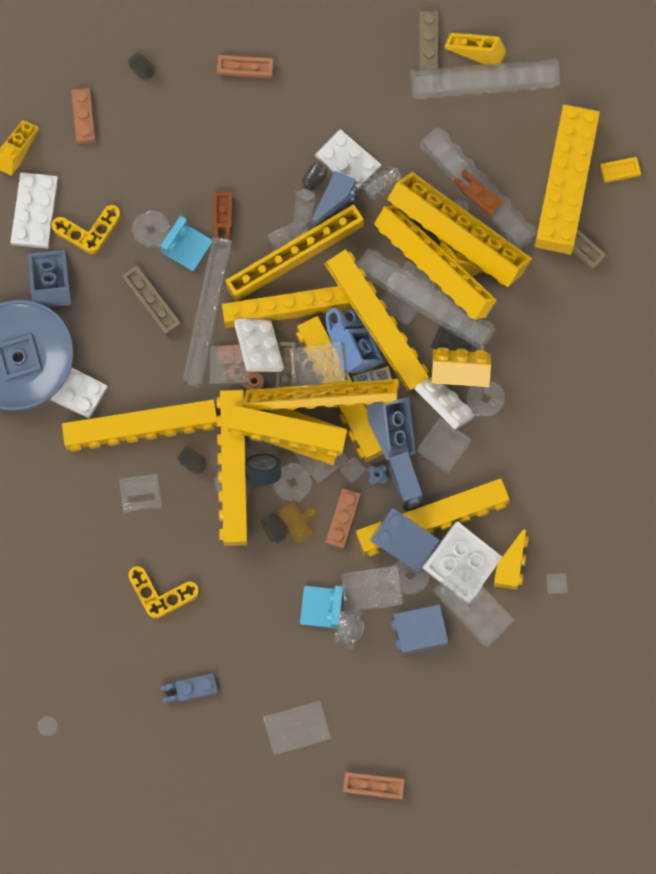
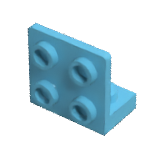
M180 216L160 248L162 254L187 269L194 271L212 245L213 240L189 227L187 219Z
M304 586L300 624L339 629L343 586H335V589Z

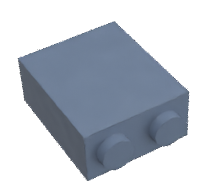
M408 452L389 457L388 467L402 508L412 510L419 507L423 495Z
M440 604L393 615L394 620H390L392 631L397 632L398 639H395L397 651L401 650V655L448 645Z

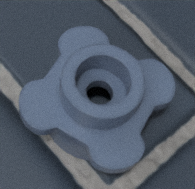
M380 465L379 467L370 466L368 468L370 484H385L388 481L385 474L387 470L385 465Z

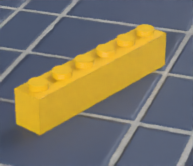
M233 405L227 432H231V435L236 437L245 435L250 436V439L254 441L264 439L273 445H280L282 443L287 444L292 449H299L301 447L307 449L310 453H318L319 451L326 453L329 457H337V455H342L347 430Z

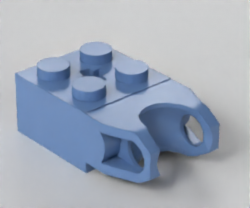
M333 308L326 312L327 330L345 374L368 372L384 363L377 344L352 308H348L344 312ZM333 313L337 315L338 322L336 324L331 321ZM348 313H351L353 316L352 322L346 319Z

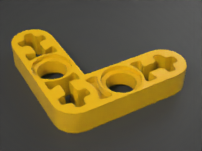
M109 205L103 210L89 232L63 217H57L52 221V229L56 235L89 254H95L101 249L119 222L121 214L117 206ZM113 211H115L116 216H111V218L109 219L108 213H112ZM63 223L64 228L67 229L68 232L66 233V230H64L63 228H60L58 230L57 224L61 225ZM101 225L107 227V231L104 234L97 232V228ZM75 231L81 233V237L78 240L71 238V234ZM95 240L96 247L92 246L89 248L88 243H93Z
M136 566L129 571V579L145 610L153 619L161 618L196 599L199 595L198 586L194 582H186L158 596L142 567ZM134 572L143 573L141 579L144 584L140 585L137 578H132L135 576ZM148 587L152 590L150 597H142L141 591L143 588ZM187 587L195 588L194 594L192 596L189 593L184 595L185 600L182 601L178 591L181 590L183 594L187 591ZM175 595L178 597L176 605H169L167 603L169 596ZM164 599V603L168 609L165 610L163 606L158 609V614H155V612L151 613L150 611L152 610V606H161L162 603L160 601Z

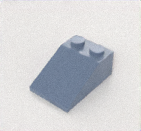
M337 171L334 172L312 218V229L348 208L350 203L353 204L355 202L358 188L356 187V179Z
M65 250L28 254L32 302L39 303L47 308L71 305Z
M409 397L397 398L396 401L391 403L374 402L373 404L366 405L368 422L386 460H389V457L408 452L409 455L416 454Z
M390 508L369 541L419 573L439 542V539L394 508Z

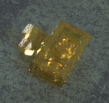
M293 501L277 510L296 544L313 536L306 522L317 516L314 507L307 509L301 514Z

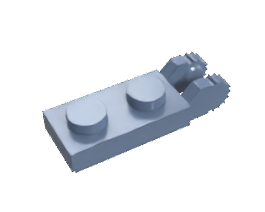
M214 673L160 686L161 691L166 692L177 689L178 694L163 698V703L182 702L218 694Z

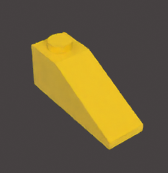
M451 33L444 46L446 50L487 65L500 66L506 53L500 37Z

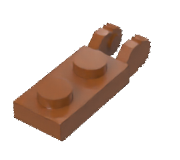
M463 170L461 175L470 184L466 187L458 178H455L453 183L468 199L488 216L492 217L504 202L479 180L474 179L469 172Z
M214 192V243L219 241V229L226 230L225 241L230 243L232 192Z

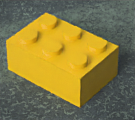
M442 347L437 348V350L433 349L432 383L489 387L491 373L490 353L484 350L468 352L466 349L451 351Z

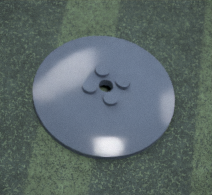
M7 301L0 303V409L6 411L31 409L51 399L63 387L73 364V342L66 325L51 309L32 301ZM23 354V360L15 362V355Z

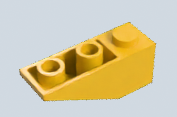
M22 120L0 148V171L12 176L20 166L39 130L38 126Z
M525 529L522 530L498 562L493 586L517 590L518 585H522L523 573H520L521 566H525L526 560L523 548L527 547L529 536L525 535Z

